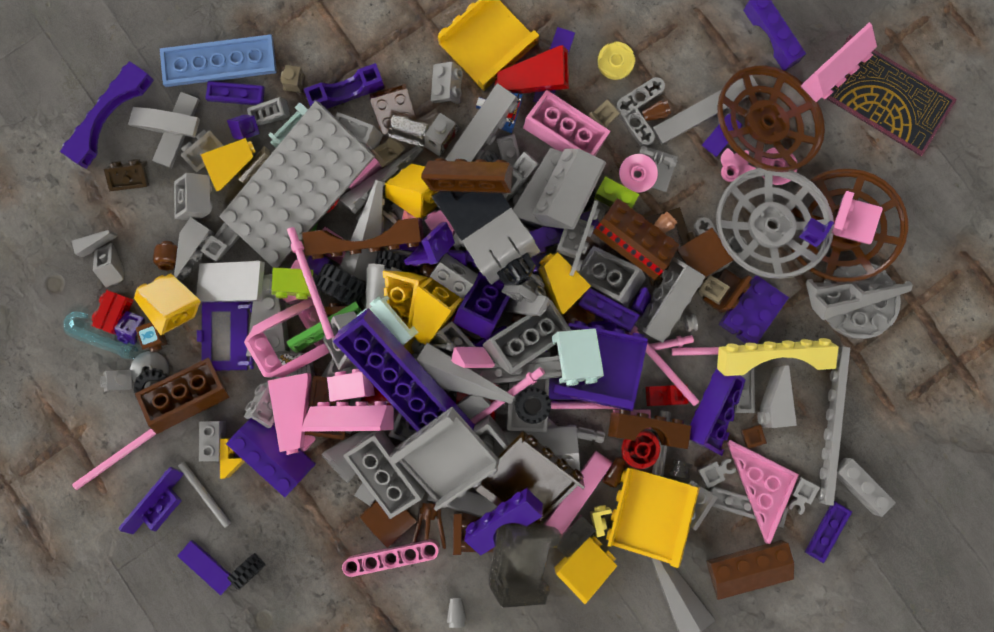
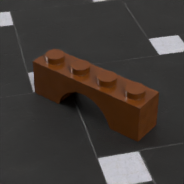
M619 409V413L611 412L608 436L635 441L642 430L651 428L657 433L661 445L688 449L691 425H685L684 420L672 419V422L666 421L667 417L655 416L654 419H650L649 414L637 413V416H633L631 411Z

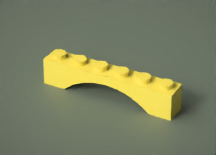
M820 338L819 341L802 339L800 342L784 340L782 343L767 341L764 344L746 343L739 346L737 344H727L726 346L719 347L717 369L724 376L744 375L763 362L782 357L803 360L817 370L836 369L839 346L827 338Z

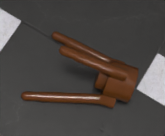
M422 503L412 542L415 543L417 540L422 519L426 520L425 540L429 539L430 520H435V516H437L442 548L446 549L441 509L435 511L434 507L436 504Z

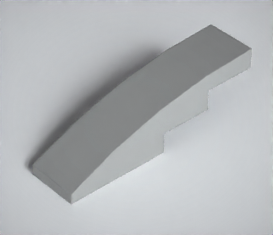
M133 107L128 125L159 133L166 132L179 136L181 134L195 138L200 119L164 110Z
M523 152L512 167L511 193H502L507 202L519 191L540 165L527 152Z

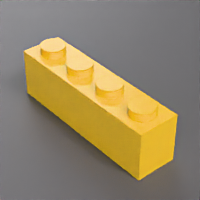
M384 270V296L390 298L387 303L410 329L412 328L416 289L429 277L411 272ZM415 337L404 345L410 354L414 353L412 342Z

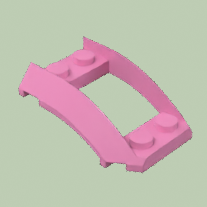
M312 298L293 305L252 327L244 343L264 377L284 378L330 353L323 339L315 343L316 348L282 366L264 334L268 329L296 315H299L306 329L318 324L320 319Z

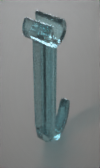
M71 312L64 319L63 329L72 338L129 360L135 359V357L129 355L130 350L139 351L134 346L125 345L74 326L73 319L75 317L88 318L86 313Z

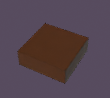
M761 425L741 430L747 449L767 444Z

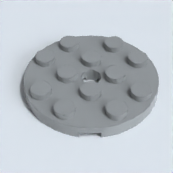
M859 264L850 267H839L834 271L833 276L855 277L864 275L867 272ZM872 264L874 269H877L879 267L875 264ZM885 270L874 277L866 279L874 280L875 284H885L886 281H892ZM831 281V283H843V282ZM900 295L826 319V321L835 331L849 338L867 339L876 337L892 326L897 319L901 304Z

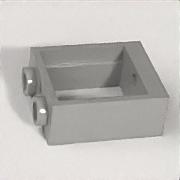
M337 112L335 118L369 150L379 146L383 134L375 126Z

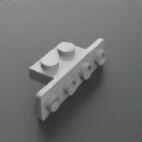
M594 201L588 221L579 219L575 229L563 230L556 252L574 258L570 276L574 275L575 270L580 271L583 262L580 256L581 253H586L589 243L585 241L587 236L591 237L594 226L591 225L592 220H597L600 211L597 208L598 201Z
M525 284L504 285L501 291L510 297L504 309L506 313L541 316L546 311L550 298L547 296H537L532 292L533 289Z

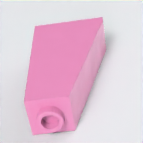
M310 373L268 380L280 452L286 451L287 455L298 453V448L304 447L305 431H302V425L309 407L312 381Z

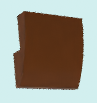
M710 228L677 249L684 263L705 275V278L733 261V258L728 254L713 228Z
M377 501L360 515L366 526L387 548L417 522L416 518L407 509L390 519Z

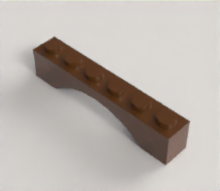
M422 218L398 220L383 234L364 241L345 240L327 230L302 232L305 256H312V259L324 258V254H331V257L343 256L342 252L350 251V255L361 254L362 249H369V252L381 251V247L388 246V250L400 249L402 244H407V247H417L419 242H422L424 239Z

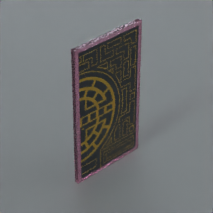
M851 35L846 38L843 46L853 38ZM873 50L871 52L873 56L865 63L861 61L858 64L860 68L852 75L848 73L845 76L847 80L839 87L835 85L832 88L833 93L826 99L919 156H922L957 99L876 50Z

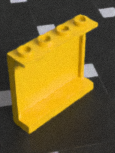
M627 468V471H623L621 482H623L622 490H618L616 501L618 502L617 510L614 509L611 516V521H614L612 529L609 528L606 540L609 541L608 546H616L670 563V566L679 568L700 487L634 468Z

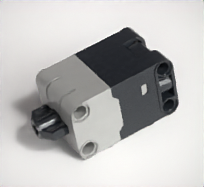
M438 191L431 196L474 259V263L482 275L487 278L490 284L501 278L505 286L521 285L531 277L536 266L531 258L538 254L540 250L502 193ZM523 260H525L530 267L528 273L522 266V264L524 263ZM515 268L518 269V271L520 272L521 276H519V274L517 273V271L515 270ZM505 272L507 274L510 272L515 282H510Z

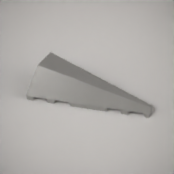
M418 145L341 196L339 200L355 214L367 202L376 179L386 183L403 168L409 166L423 152V149Z
M375 180L351 241H364L384 233V217H382V205H385V199H383L384 181ZM362 249L361 254L350 255V251H347L339 268L358 279L366 281V268L368 264H375L379 251L369 252V249Z
M808 279L806 282L812 309L822 320L910 292L913 287L910 281H906L904 284H893V281H886L885 284H875L874 280L831 283V280L825 279L823 283L813 282V279Z
M426 343L416 359L441 388L503 401L512 404L515 400L514 396L469 368H463L453 363L451 357L429 343Z
M651 558L677 631L702 632L715 622L712 615L675 567L670 566V563Z

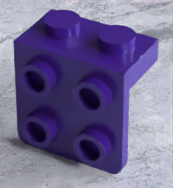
M442 222L422 240V244L404 260L405 265L418 266L422 263L435 264L439 262L440 258L449 252V249L455 244L448 223Z

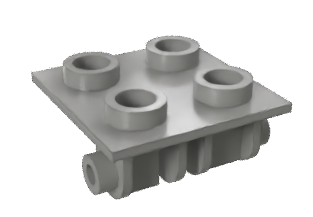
M641 145L639 154L650 157L655 162L658 170L657 180L651 188L667 192L678 157ZM634 172L635 177L639 178L641 176L640 172Z

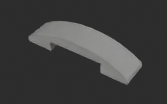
M224 222L215 236L211 235L200 251L217 262L229 251L240 236Z

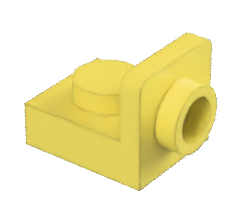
M606 505L596 506L594 511H590L594 532L597 537L605 536L604 530H607L605 518H601V515L612 513L611 508H606Z

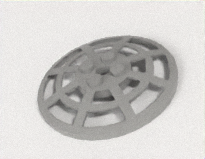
M761 168L750 170L731 182L719 201L716 212L718 235L728 254L746 270L767 278L783 279L795 277L809 271L823 259L829 250L834 234L832 233L833 224L817 255L806 249L809 243L805 240L800 245L792 239L796 230L804 229L811 219L808 209L801 200L809 192L818 203L824 217L823 220L817 221L826 225L830 220L834 222L827 199L813 182L794 171L773 172ZM764 176L763 188L752 190L745 196L737 188L738 185L748 179ZM773 176L789 179L798 183L802 188L796 195H793L784 189L772 187ZM732 193L739 201L733 211L732 221L721 220L723 206L727 197ZM764 194L765 203L757 208L749 201V199L757 195ZM773 194L783 196L790 201L785 206L773 202ZM742 206L751 214L748 222H738ZM795 206L799 208L805 221L796 222L791 212ZM768 221L774 222L777 228H769ZM722 228L733 229L735 239L743 249L738 256L727 243ZM739 230H749L753 240L748 246L742 240ZM759 244L769 248L771 258L761 256L755 253L754 250ZM788 245L795 250L791 255L779 258V247ZM750 255L759 261L771 263L774 273L758 270L745 263L744 260ZM800 255L811 261L799 270L790 273H783L781 263L792 261Z

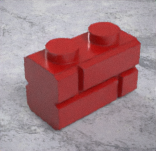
M106 290L100 296L98 311H95L92 315L91 320L93 322L91 326L116 335L114 328L125 312H129L134 300Z

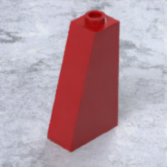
M560 45L497 72L495 85L498 83L509 92L519 94L569 89L568 50L563 45Z

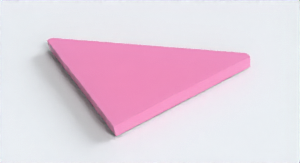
M729 440L727 445L764 541L767 544H771L799 474Z

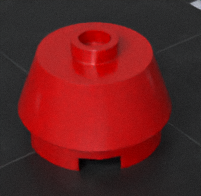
M642 430L635 441L623 440L622 456L626 463L634 468H648L656 463L660 455L659 440L652 432Z

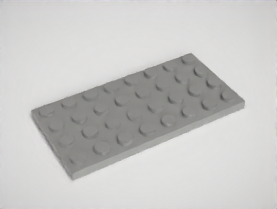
M315 101L219 217L273 268H279L293 252L291 248L292 242L287 229L295 227L299 241H302V232H310L373 160L375 155L323 105Z

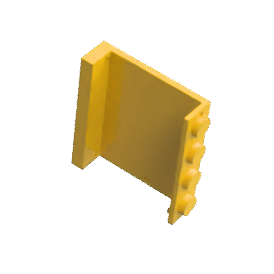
M478 0L476 3H471L465 13L456 16L452 24L448 28H443L437 36L439 45L483 91L495 82L497 72L513 66L539 43V34L535 30L530 33L500 0Z

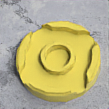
M622 42L605 45L600 50L597 59L598 68L609 79L619 80L627 77L632 72L635 64L632 49Z

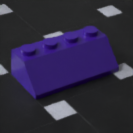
M252 418L226 443L283 497H286L316 465L300 448H298V453L287 455L286 451L280 452L276 427L272 425L271 428H267Z

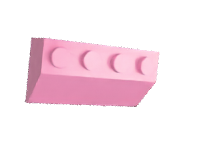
M869 22L801 85L815 102L821 98L825 100L833 93L832 88L835 85L839 87L847 80L845 76L848 73L852 75L860 68L858 64L861 61L865 63L873 56L871 52L877 47L872 24Z
M548 90L545 91L530 111L523 126L525 130L556 150L563 152L564 149H581L593 156H596L610 133V130Z
M375 401V406H368V402H355V406H349V402H336V406H330V402H317V406L309 408L302 425V431L394 430V406L387 405V401Z

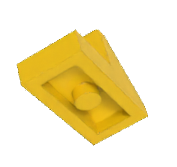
M231 438L220 439V479L229 478L245 462L242 458H234L235 452L226 445Z

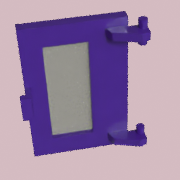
M248 301L202 302V330H197V342H202L201 361L209 357L216 371L248 370L249 365L250 369H254V359L251 357L250 361H248V356H246L247 347L244 343L248 336L249 309L250 313H252L253 301H250V304Z

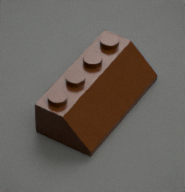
M437 158L435 161L427 162L421 174V179L431 191L511 193L513 168L505 160L487 162L483 159H477L475 162H467L465 159L447 161L446 159Z
M209 357L135 393L148 426L156 434L230 398Z
M783 540L706 560L717 600L794 579V560L789 543Z

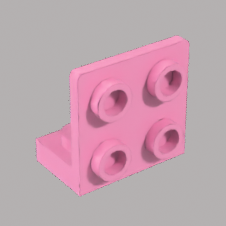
M846 191L832 233H834L833 235L870 245L873 241L883 208L854 200V193Z

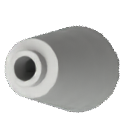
M368 264L366 268V309L372 307L370 303L377 297L381 299L385 297L383 271L403 272L402 270L393 267L391 269L385 268V265Z
M359 431L321 454L346 483H349L356 473L343 455L365 436L372 433L371 431Z

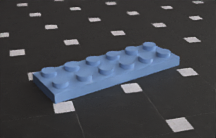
M272 35L160 48L162 80L165 87L277 73Z

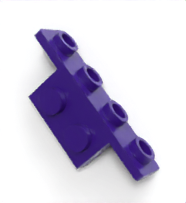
M169 467L119 526V530L134 534L145 522L150 530L156 532L182 501L172 488L184 475L183 472Z

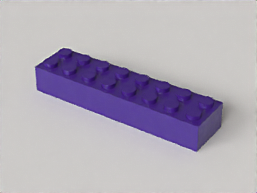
M369 308L338 331L333 340L336 346L417 432L451 407L455 409L472 430L474 429L475 424Z

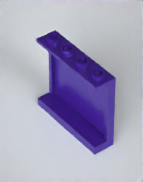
M574 321V324L569 323L568 326L572 331L596 329L604 376L597 379L596 383L585 384V381H579V384L573 386L560 383L559 379L562 377H558L553 393L563 397L634 411L648 338H644L645 335L640 333L628 335L620 329L608 331L600 325L588 327L586 323Z

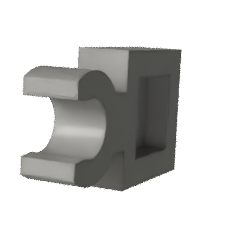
M724 459L720 466L715 461L698 469L706 488L724 481L723 474H733L736 472L735 468L730 470L726 468L727 463H730L731 459Z
M800 477L791 493L796 498L789 502L788 508L792 510L794 505H800L797 512L800 515L803 514L805 502L809 504L813 502L820 486Z

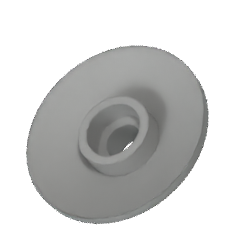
M147 351L139 354L133 360L130 368L131 378L134 383L137 376L142 371L145 372L144 370L147 366L150 370L156 368V371L162 370L164 374L167 373L169 375V364L166 358L157 352L151 353ZM148 381L145 384V388L157 383V381Z

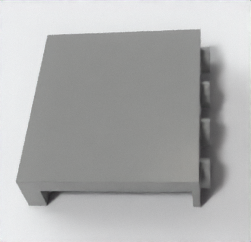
M453 407L395 447L388 458L393 465L399 461L436 501L435 511L441 507L446 508L456 497L461 498L468 489L477 487L483 479L495 475L500 461Z

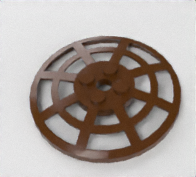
M771 66L747 67L738 71L727 81L718 99V119L726 140L738 155L756 167L773 172L797 170L816 156L824 140V118L818 101L815 102L801 87L803 82L792 74ZM766 75L777 79L773 88L752 86L750 76ZM742 78L745 90L738 94L733 102L725 94L732 84ZM785 82L794 88L804 98L806 103L796 107L789 97L780 92L783 83ZM755 93L770 94L769 100L758 101ZM748 95L752 106L745 110L738 106V104ZM777 98L783 101L789 107L790 110L785 112V110L776 103ZM723 104L731 109L730 116L733 127L731 131H728L725 124ZM808 110L813 115L815 137L804 135V124L801 114ZM736 113L745 118L746 127L738 128ZM795 117L797 132L789 130L790 118ZM764 119L770 122V126L764 122ZM750 134L757 141L756 148L750 145L743 136ZM738 137L739 141L747 149L755 153L754 158L743 151L733 138ZM784 137L795 140L788 150H785L780 142ZM801 142L813 144L808 155L799 163H796L790 156L797 150ZM764 144H773L778 153L763 152ZM762 157L769 159L783 158L789 167L770 166L762 163Z
M836 169L812 178L810 181L817 185V188L828 201L834 223L840 205L836 206L832 197L844 195L846 191L854 193V200L858 201V198H861L869 204L882 207L883 210L879 219L881 232L880 234L875 233L873 238L874 241L878 242L867 255L860 248L862 242L833 235L830 245L833 248L830 258L824 256L822 259L823 262L828 263L826 272H820L815 268L809 271L831 281L857 282L874 277L886 270L901 253L908 234L906 208L895 189L880 177L857 169ZM836 177L857 178L853 189L840 188L828 191L824 183L825 180ZM864 181L871 182L881 188L891 200L879 205L871 196L861 192ZM814 200L808 207L810 216L815 220H823L824 217L812 215V212L818 206V203ZM794 207L791 210L793 215L805 221L801 211ZM893 207H896L899 214V237L887 235V219L884 212ZM810 243L809 246L806 248L810 249V251L815 255H817L819 252L816 249V247L811 245ZM883 244L897 245L889 259L880 267L874 269L869 260L879 252ZM852 250L857 258L851 261L838 260L840 252ZM801 255L796 258L803 266L808 264ZM861 264L867 272L864 275L855 277L833 276L836 266L850 267Z

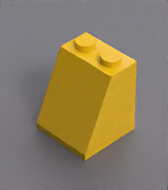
M246 138L200 154L216 192L222 190L253 158L252 154L255 153V149L251 141L247 142Z
M410 164L385 183V197L415 218L423 219L437 207L431 196L438 191H431L421 179L425 166Z
M558 252L553 255L551 253L546 255L539 262L541 266L537 270L545 284L544 288L548 298H550L549 301L552 300L560 314H564L591 285L576 270L574 275L570 276L572 266Z
M171 273L166 276L161 275L157 277L154 282L148 285L147 283L140 285L136 289L134 297L160 335L195 318L201 302Z
M431 277L416 289L412 327L414 326L419 332L414 337L424 345L426 343L430 344L434 340L436 334L446 326L463 301L461 297Z
M588 534L554 567L556 575L584 604L590 600L617 567L614 562L616 558L609 550L604 552L600 548L602 543L595 536L591 538Z

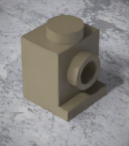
M285 65L280 78L283 90L302 93L305 74L301 67Z

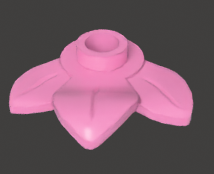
M729 148L721 155L723 166L721 176L727 182H733L740 175L756 169L748 165L745 159L737 153L734 154ZM727 170H731L733 175H728Z

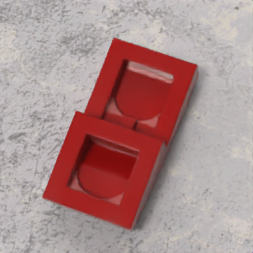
M675 385L645 387L647 406L689 404V400Z

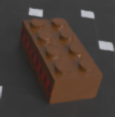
M618 198L592 232L654 280L668 267L679 247V244L673 238L667 236L657 226L651 224L641 214H638Z

